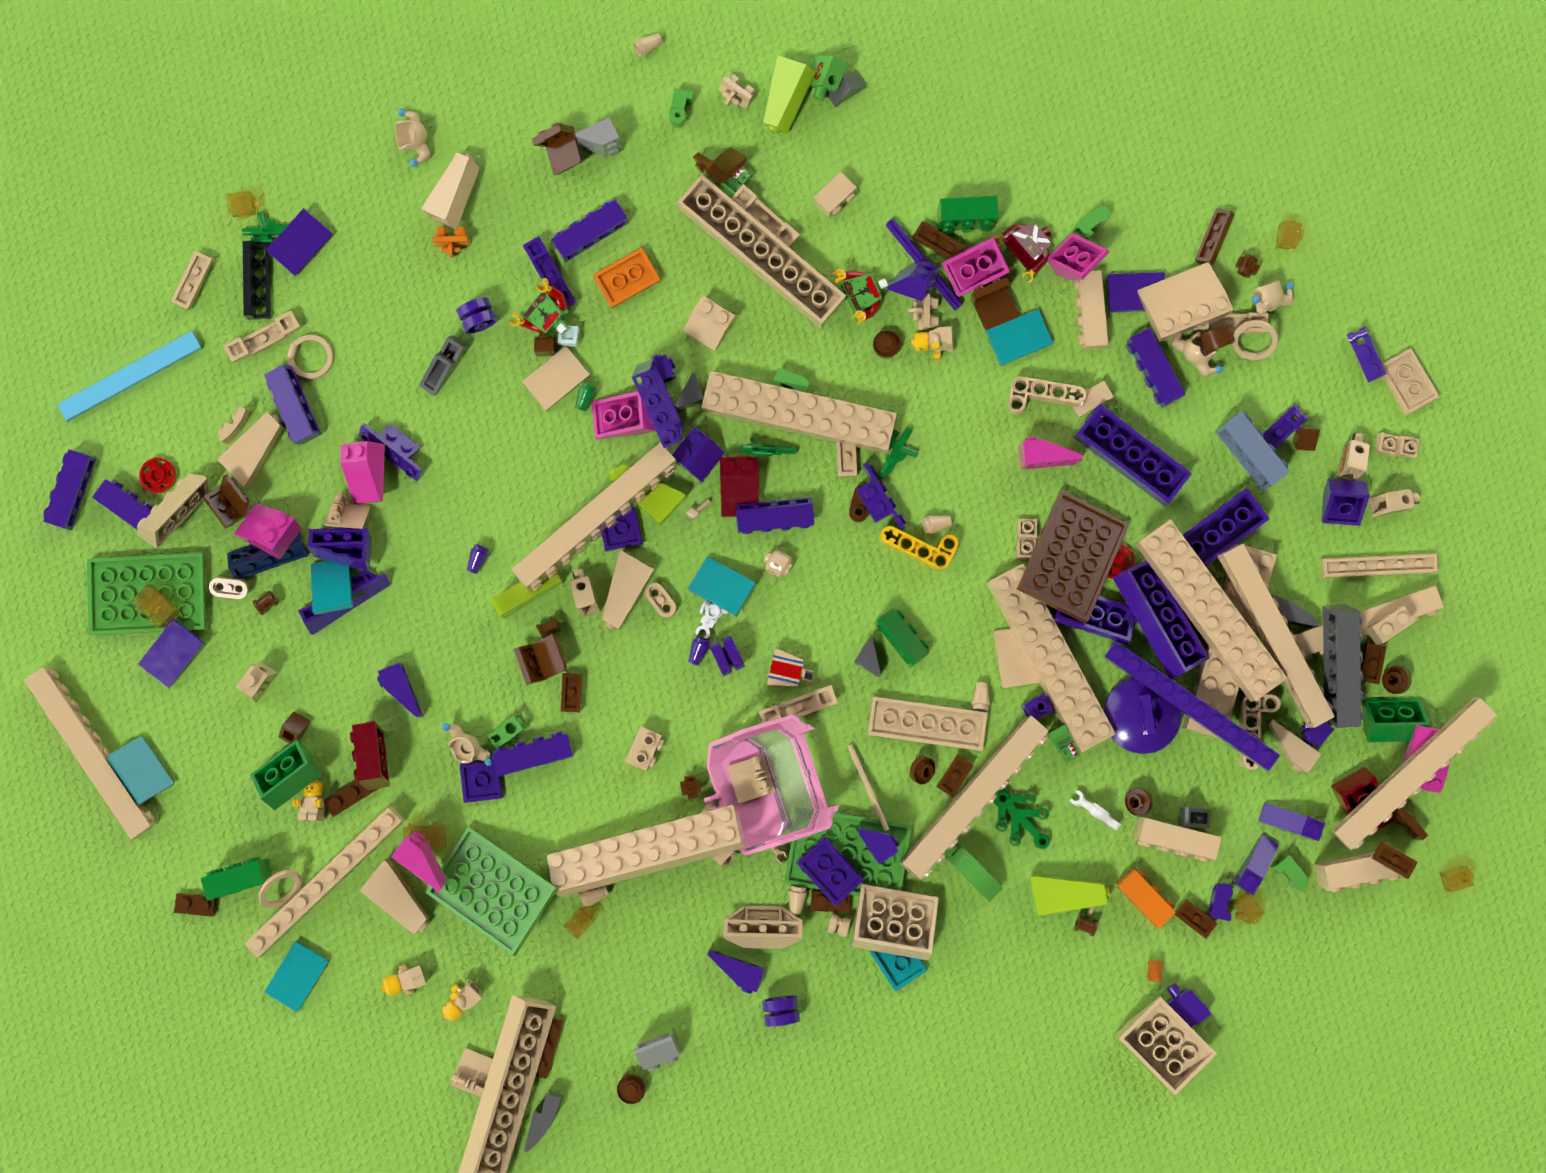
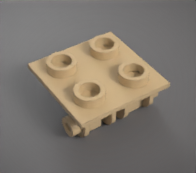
M337 494L324 526L363 529L371 505L347 503L345 494Z
M764 755L727 766L738 803L776 792Z
M465 1048L456 1072L452 1076L450 1085L482 1097L493 1059Z

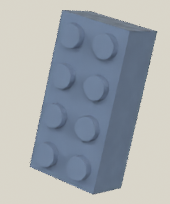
M1241 411L1215 432L1263 491L1274 485L1290 471L1287 469V463L1283 459H1279L1275 454V448L1271 444H1267L1263 439V433L1259 429H1255L1251 424V418Z

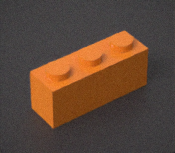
M1131 869L1115 885L1156 928L1160 929L1176 913L1172 909L1174 905L1167 898L1163 899L1159 895L1160 890L1154 884L1149 885L1145 881L1147 877L1141 870Z

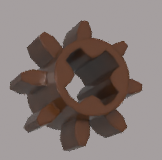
M1246 254L1244 257L1240 256L1235 267L1239 268L1237 273L1245 278H1250L1251 275L1255 276L1260 268V265L1257 264L1258 259L1249 254Z
M694 775L684 776L685 781H680L682 796L687 795L688 799L697 798V793L702 792L699 778L694 779Z

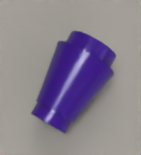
M474 544V547L470 550L467 570L477 574L489 556L487 554L489 549Z
M700 636L692 639L688 662L699 666L710 648V640Z

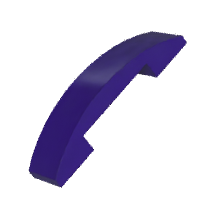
M538 236L523 244L540 278L548 279L549 286H554L564 294L567 308L577 303L540 237Z

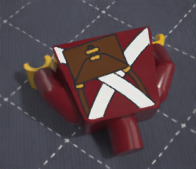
M1034 223L1030 225L1014 224L1005 230L1002 236H994L996 240L1000 241V244H998L999 248L1002 247L1003 241L1006 240L1004 242L1005 245L1027 270L1031 269L1029 272L1023 273L1021 277L1022 279L1024 275H1030L1031 279L1027 284L1032 282L1033 275L1037 274L1047 263L1049 256L1048 246L1051 244V241L1048 239L1051 236L1049 228L1043 227L1040 229Z

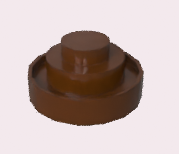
M884 330L876 334L873 340V350L879 357L885 359L892 358L900 350V338L895 332Z
M1391 666L1384 671L1382 676L1384 688L1392 694L1406 692L1412 683L1410 672L1402 666Z
M927 756L917 757L910 767L909 774L912 781L920 785L928 783L935 773V762Z
M1132 788L1125 795V806L1132 815L1142 816L1149 813L1152 809V796L1145 788Z
M636 1074L624 1076L617 1085L618 1097L627 1104L640 1102L646 1092L644 1080Z

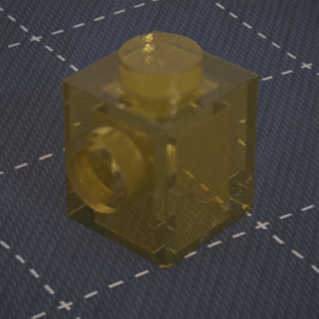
M250 191L227 194L228 212L233 217L249 218L250 215H256L255 208H258L257 198Z
M1293 219L1282 221L1278 226L1275 248L1295 250L1303 239L1304 230H1301L1302 223H1296V220Z
M1459 866L1439 872L1445 891L1455 892L1474 886L1472 881L1474 880V875L1466 866Z
M1244 893L1231 904L1236 911L1235 916L1241 923L1245 922L1249 925L1252 923L1254 925L1262 919L1261 915L1265 913L1249 893Z
M581 907L567 921L564 927L578 940L594 923V914L589 909Z

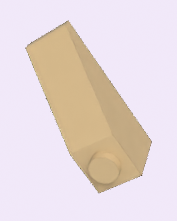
M1268 720L1266 724L1286 761L1292 765L1290 768L1299 774L1301 772L1309 773L1321 754L1274 720Z

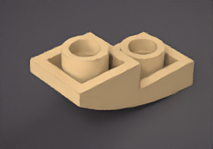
M238 407V410L234 412L232 417L233 424L225 422L224 426L220 428L218 434L219 441L225 444L230 443L241 432L251 412L245 408Z
M1378 433L1375 452L1398 457L1417 458L1419 439Z
M1037 519L1017 520L1016 560L1030 559L1036 545Z

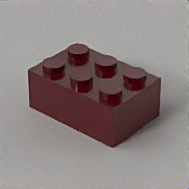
M375 721L352 725L350 740L351 743H354L352 759L356 762V769H354L355 780L367 791L390 787L384 730Z

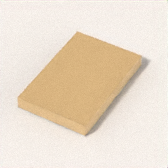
M565 346L525 378L522 383L547 412L590 377V374Z
M1412 348L1383 363L1387 372L1383 379L1405 416L1440 397Z
M1012 630L993 631L1002 688L1040 683Z

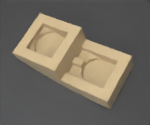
M1105 381L1086 391V402L1083 406L1072 408L1079 418L1094 410L1099 404L1112 399L1113 395ZM1080 395L1075 397V400H1079Z

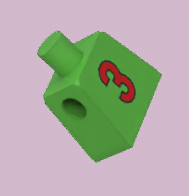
M834 55L813 57L811 69L816 73L810 86L816 88L813 96L814 99L824 101L826 92L837 91L848 62Z

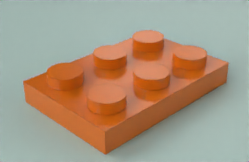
M643 248L593 274L611 309L661 282Z

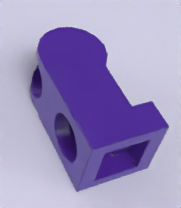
M1226 883L1214 885L1208 910L1209 917L1231 921L1232 914L1227 912L1228 901L1233 895L1230 885Z

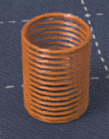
M1147 961L1148 981L1161 982L1162 961Z

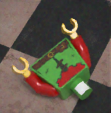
M842 269L834 271L832 274H836L839 277L834 280L835 283L843 280L841 282V289L846 295V299L854 313L852 318L859 319L856 324L860 325L863 321L874 317L882 300L880 292L888 288L885 278L875 282L871 274H865L864 272L844 271Z
M543 278L542 283L545 286L537 283V290L541 293L523 313L522 316L524 318L522 319L518 312H514L512 316L518 320L509 319V323L512 326L520 324L523 328L543 334L557 330L563 335L570 328L563 321L569 314L564 294L554 286H549V280Z

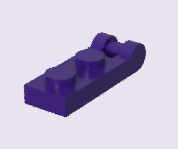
M1366 326L1359 329L1360 331L1348 333L1347 337L1367 381L1372 382L1387 375V372ZM1363 337L1365 343L1359 345L1357 340Z
M1295 403L1263 433V439L1267 444H1271L1276 449L1309 417L1305 413L1303 414ZM1292 414L1297 419L1295 422L1290 418Z

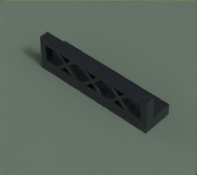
M242 241L243 316L248 320L271 319L270 254L266 251L270 244H253L251 241ZM255 249H265V256L260 261L255 257ZM260 266L265 269V275L261 279L255 276V271ZM262 284L266 288V292L259 298L256 295V289ZM261 302L266 306V314H256V307Z

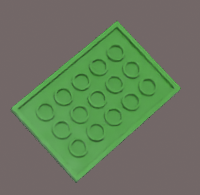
M204 553L87 559L89 635L163 632L172 619L177 620L190 631L206 630Z
M797 806L793 832L810 827L815 809ZM835 812L830 829L791 841L785 884L819 889L796 862L825 836L864 879L850 895L860 896L862 884L901 891L905 868L899 862L908 853L912 825L886 821L890 830L884 832L880 820ZM864 828L883 832L889 836L893 835L899 843L897 847L899 852L878 864L856 829Z
M467 827L441 867L447 883L440 892L429 886L425 893L509 954L516 956L558 888L471 827Z

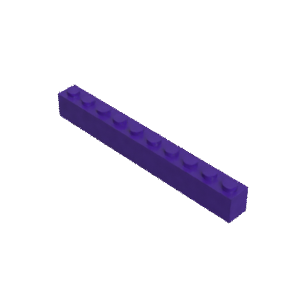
M1117 641L1114 642L1104 656L1107 661L1266 772L1270 771L1280 757V754Z

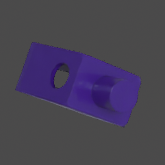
M1173 983L1166 988L1171 998L1165 1002L1190 1027L1212 1015L1191 989L1185 988L1181 991L1177 983Z

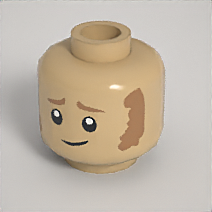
M776 549L773 553L768 552L764 559L766 563L765 570L777 578L786 577L793 565L791 557L779 549Z

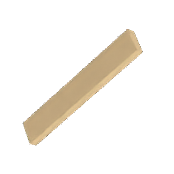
M1437 553L1321 559L1322 578L1439 572Z

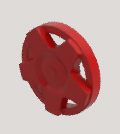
M151 458L142 465L139 472V480L146 490L152 493H164L173 487L176 480V471L168 460ZM156 461H162L165 463L162 465H158ZM148 466L149 471L144 473L146 467ZM145 482L151 483V489L145 484Z
M1120 545L1119 548L1122 549L1117 552L1110 568L1112 575L1109 573L1107 575L1112 580L1121 574L1122 571L1135 566L1133 552L1124 545ZM1128 555H1130L1132 563L1127 560Z

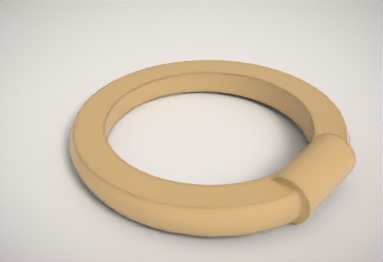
M1260 320L1247 321L1241 324L1233 333L1235 342L1232 343L1235 352L1241 358L1252 361L1268 357L1273 353L1278 344V334L1274 327ZM1262 327L1271 334L1272 342L1266 350L1252 353L1243 350L1239 346V335L1247 328Z
M312 334L304 335L290 344L287 354L288 363L290 366H293L298 376L305 379H316L325 375L331 368L333 351L330 344L324 338ZM306 341H316L324 346L327 352V361L321 370L315 373H306L296 366L294 358L300 344Z
M283 870L268 878L259 891L260 903L268 908H275L288 903L301 889L303 879L299 872ZM286 877L293 878L295 881L294 886L286 896L276 901L265 899L268 888L274 882Z

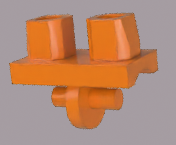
M437 227L436 236H433L435 246L442 247V253H448L449 258H454V252H461V247L454 246H470V240L467 237L465 227H457L455 229V236H448L447 227Z

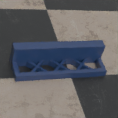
M300 531L297 539L293 540L281 559L261 549L257 553L252 554L259 548L249 545L227 553L228 568L233 577L243 579L307 557L309 554L303 543L302 531ZM241 556L240 559L233 561V558Z

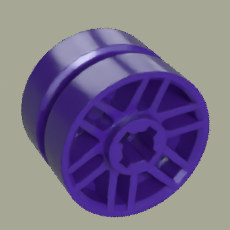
M488 297L473 299L457 308L456 312L460 321H463L462 326L466 334H474L486 330L498 321L495 312L491 310L492 305Z
M731 635L722 639L723 648L718 641L709 645L723 677L732 673L731 664L736 671L745 667Z
M796 995L778 996L762 1000L763 1011L771 1012L764 1015L765 1026H783L800 1022L799 1010L793 1009L798 1007Z

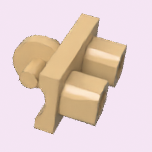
M734 74L729 78L725 76L719 89L722 92V96L726 98L725 105L730 106L733 103L736 106L740 105L746 110L750 105L755 89L750 85H746L744 89L740 87V79Z
M930 293L923 302L919 300L918 302H913V308L908 309V314L913 315V321H918V331L938 326V316H930V310L938 308V299L930 297Z

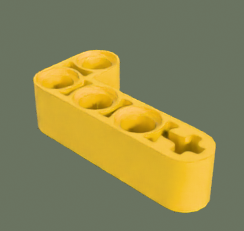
M892 526L885 527L880 534V540L883 544L938 571L944 570L949 565L958 547V540L954 535L944 536L938 547L935 548ZM890 531L892 532V537L896 539L898 535L901 536L897 542V545L894 544L896 541L895 539H885L886 535L884 533L887 534ZM909 540L911 548L904 549L901 546V541ZM945 540L953 541L954 547L947 549L944 546ZM920 548L927 549L928 556L925 558L919 556L918 550ZM936 557H943L945 565L938 566L935 561Z

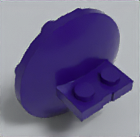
M1133 678L1118 684L1109 694L1104 706V713L1115 732V735L1111 737L1112 740L1129 752L1138 754L1157 752L1172 742L1180 728L1181 712Z

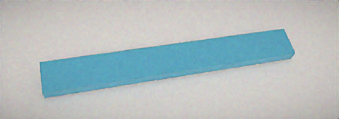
M191 331L57 405L65 420L70 421L203 348L194 332Z

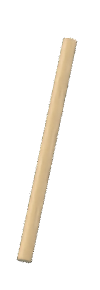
M853 744L847 746L884 832L890 830Z

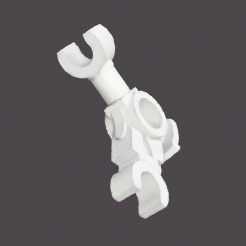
M706 600L700 608V614H703L705 610V615L700 621L702 626L696 629L695 634L698 635L704 629L706 631L705 638L708 639L710 636L709 629L714 627L717 620L723 614H728L729 612L714 604H710Z
M1076 790L1080 799L1078 801L1070 799V802L1074 806L1084 807L1092 816L1117 831L1121 824L1109 816L1110 813L1096 803L1087 801L1084 794Z

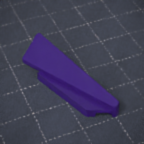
M363 571L351 577L352 608L314 615L312 605L299 609L298 612L310 634L314 635L390 586L391 583L386 574L380 576L374 575L371 571Z

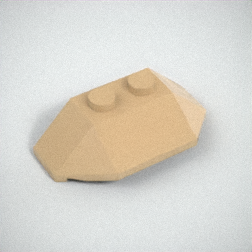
M743 906L730 916L724 918L723 938L742 948L783 949L802 940V920L781 906Z

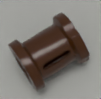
M269 590L260 599L253 600L255 608L261 615H264L265 611L272 606L279 605L276 597Z
M553 616L542 625H536L542 638L555 632H561Z
M1079 914L1074 930L1087 932L1093 937L1099 921L1087 919L1082 914Z

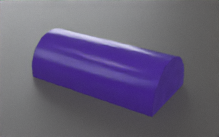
M1101 596L1098 597L1086 624L1057 609L1054 610L1053 619L1057 623L1126 645L1130 642L1135 622V616L1128 605Z

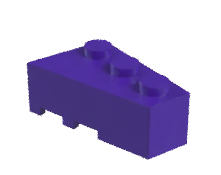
M363 527V529H309L308 548L313 557L370 572L372 537L367 527Z

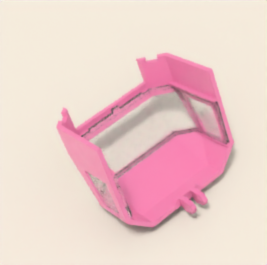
M794 715L745 728L709 743L707 768L716 795L704 798V803L718 800L719 807L710 808L707 812L730 805L736 807L739 812L746 848L739 850L745 856L830 829L834 813L838 810L839 805L830 808L827 806L804 733L815 728L809 724L805 725ZM764 755L776 792L738 803L727 766Z

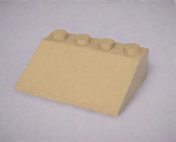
M1209 262L1137 290L1158 343L1228 316L1233 311L1227 293Z
M862 884L851 947L929 960L932 954L939 898Z
M1160 996L1129 1020L1116 1033L1118 1039L1174 1095L1217 1054Z

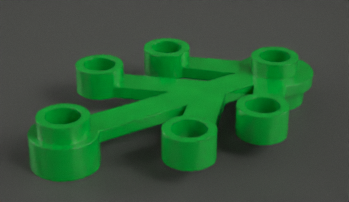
M1006 789L997 790L995 793L997 797L993 801L998 807L996 829L1000 832L1007 830L1008 824L1005 821L1007 809L1011 813V836L1009 837V843L1012 846H1018L1021 843L1019 836L1020 823L1034 838L1033 842L1037 848H1047L1050 844L1049 837L1046 834L1039 833L1025 817H1038L1045 820L1049 817V811L1046 808H1040L1039 810L1017 809L1013 803L1025 802L1027 805H1033L1036 802V797L1033 794L1011 795ZM1002 794L1006 796L1004 802L999 800V796ZM1028 796L1033 797L1032 803L1027 802L1026 799ZM1045 810L1046 816L1042 818L1040 811ZM1000 822L1005 824V828L1002 830L998 827ZM1016 836L1018 838V842L1016 844H1013L1011 840L1013 837ZM1040 838H1045L1046 842L1044 845L1039 844Z

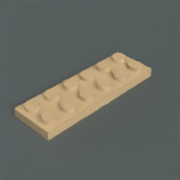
M872 697L867 735L983 751L988 713Z

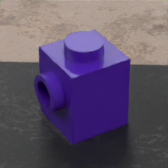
M657 354L651 358H654L664 383L676 378L673 371L676 367L672 358L668 359L666 354L662 356Z
M1044 694L1021 705L1026 716H1032L1036 720L1053 711V703L1050 697Z
M1327 722L1315 728H1308L1306 723H1304L1301 727L1303 730L1300 735L1304 737L1302 740L1309 746L1319 747L1335 729Z

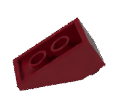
M720 457L721 517H736V504L759 502L758 457Z
M1363 767L1332 784L1331 788L1347 816L1379 784L1376 777ZM1393 815L1388 821H1382L1377 826L1378 830L1394 822Z

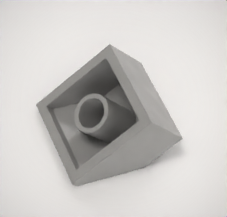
M610 118L575 133L579 147L582 150L607 157L618 154L619 150L622 149L620 138Z
M673 1031L637 1044L634 1049L642 1069H648L649 1071L659 1068V1064L667 1062V1064L673 1063L681 1055Z

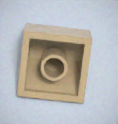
M702 296L692 311L683 332L715 352L734 324L735 315L707 297Z

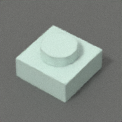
M569 326V330L563 335L558 333V345L577 347L579 337L578 326Z

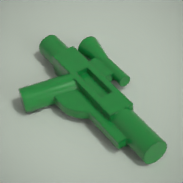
M261 211L257 213L260 227L242 228V235L259 236V238L251 237L253 244L273 242V239H269V236H279L288 224H277L273 220H266L265 212Z
M905 428L899 440L895 438L900 432L893 430L889 446L892 448V451L885 458L886 461L877 475L879 478L884 479L887 473L890 474L896 463L903 461L907 455L916 458L918 450L904 446L912 433L910 428Z
M756 436L750 438V445L741 444L740 451L750 452L751 457L796 454L797 452L796 447L761 442Z

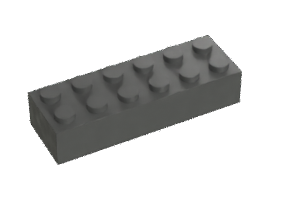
M1346 604L1323 606L1324 697L1332 705L1335 716L1328 720V722L1337 728L1361 726V720H1363V710L1361 709V701L1363 700L1361 663L1363 655L1360 651V644L1363 641L1360 632L1362 615L1359 610Z

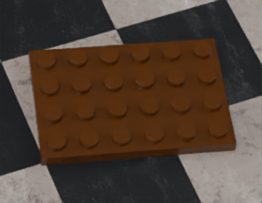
M1060 490L1016 589L1086 624L1097 602L1129 523Z

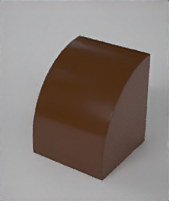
M1229 324L1200 334L1206 353L1235 342Z
M555 336L535 337L534 353L537 357L554 356L556 354Z
M1298 427L1293 438L1295 448L1297 450L1315 451L1320 429Z
M294 711L282 724L278 738L289 744L296 739L300 741L311 720Z

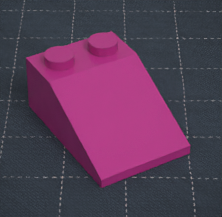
M1072 233L1048 257L1047 262L1056 275L1066 280H1081L1110 252L1108 249Z
M994 235L942 262L958 297L1010 272V268Z
M638 391L592 402L595 439L635 436L655 432V428Z
M1037 437L1025 438V441L1018 447L1021 470L1077 465L1083 459L1082 454L1043 439L1037 440Z
M369 441L341 444V466L354 504L383 501L385 444Z
M255 503L234 535L281 559L302 528L289 515Z
M1416 725L1402 764L1440 729ZM1449 764L1443 769L1439 768L1435 772L1436 776L1431 781H1425L1420 786L1422 790L1441 793L1447 778Z
M411 831L391 857L436 891L440 892L447 883V879L428 842L425 841L426 838L419 832L414 833Z

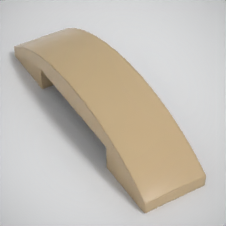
M743 184L731 199L785 245L790 247L800 234L787 222L784 223L757 199L758 196Z
M292 311L275 318V322L242 339L239 337L223 345L231 362L235 363L256 355L279 343L301 328Z
M1268 313L1230 314L1195 328L1193 331L1208 332L1229 324L1233 334L1241 324L1247 321L1260 320L1268 323ZM1250 327L1241 334L1267 333V330L1262 327Z
M832 685L766 708L759 711L762 722L766 723L790 715L799 718L838 702Z

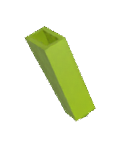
M779 55L777 57L763 123L769 126L768 130L775 134H779V132L788 133L816 72L806 64Z
M623 464L619 467L616 465L609 473L611 475L609 477L610 481H616L630 467ZM661 483L654 491L650 489L645 494L644 500L640 503H635L661 526L686 499V495Z
M557 569L558 573L551 579L546 578L542 582L543 586L537 591L532 590L529 592L520 582L490 599L499 616L506 619L564 583L561 579L564 576L560 569Z
M1031 875L1030 877L1038 916L1107 905V899H1111L1109 887L1105 888L1104 883L1041 875Z

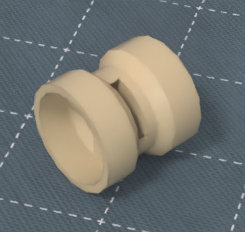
M832 913L827 932L831 934L838 933L839 936L846 938L851 919L846 917L842 919Z

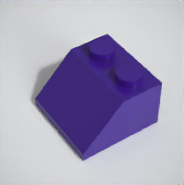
M920 261L900 271L889 284L887 290L923 302L935 285L939 266L929 261Z
M694 427L672 456L680 467L702 483L725 452L708 436Z
M1327 479L1323 492L1322 523L1360 526L1370 497L1366 482Z
M864 828L856 829L878 864L899 852L897 849L899 843L893 835L889 836L883 832Z

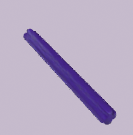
M892 218L886 223V227L915 263L928 261L895 219ZM937 273L934 286L953 310H957L962 306L961 300Z

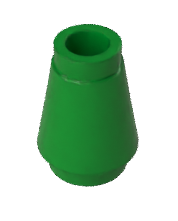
M582 382L578 388L575 408L586 412V409L597 393L595 392L597 387Z

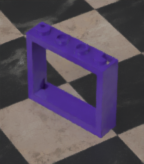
M654 358L636 365L632 379L663 448L681 442L684 425ZM640 377L643 383L638 384L636 378Z

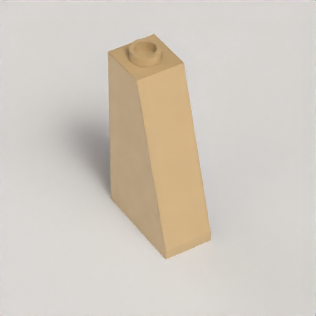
M456 153L421 210L432 219L456 229L480 169L474 162L475 159L467 153L465 155Z
M266 412L217 459L247 489L252 486L285 429L281 425L282 420L275 413L271 415Z
M621 550L618 554L602 620L606 622L604 626L613 631L616 628L621 630L655 572L651 567Z
M389 859L384 860L361 888L360 892L412 934L422 933L429 925L427 921L430 917Z

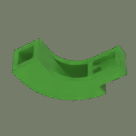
M958 842L952 849L947 848L945 850V858L989 902L1003 889L990 873Z

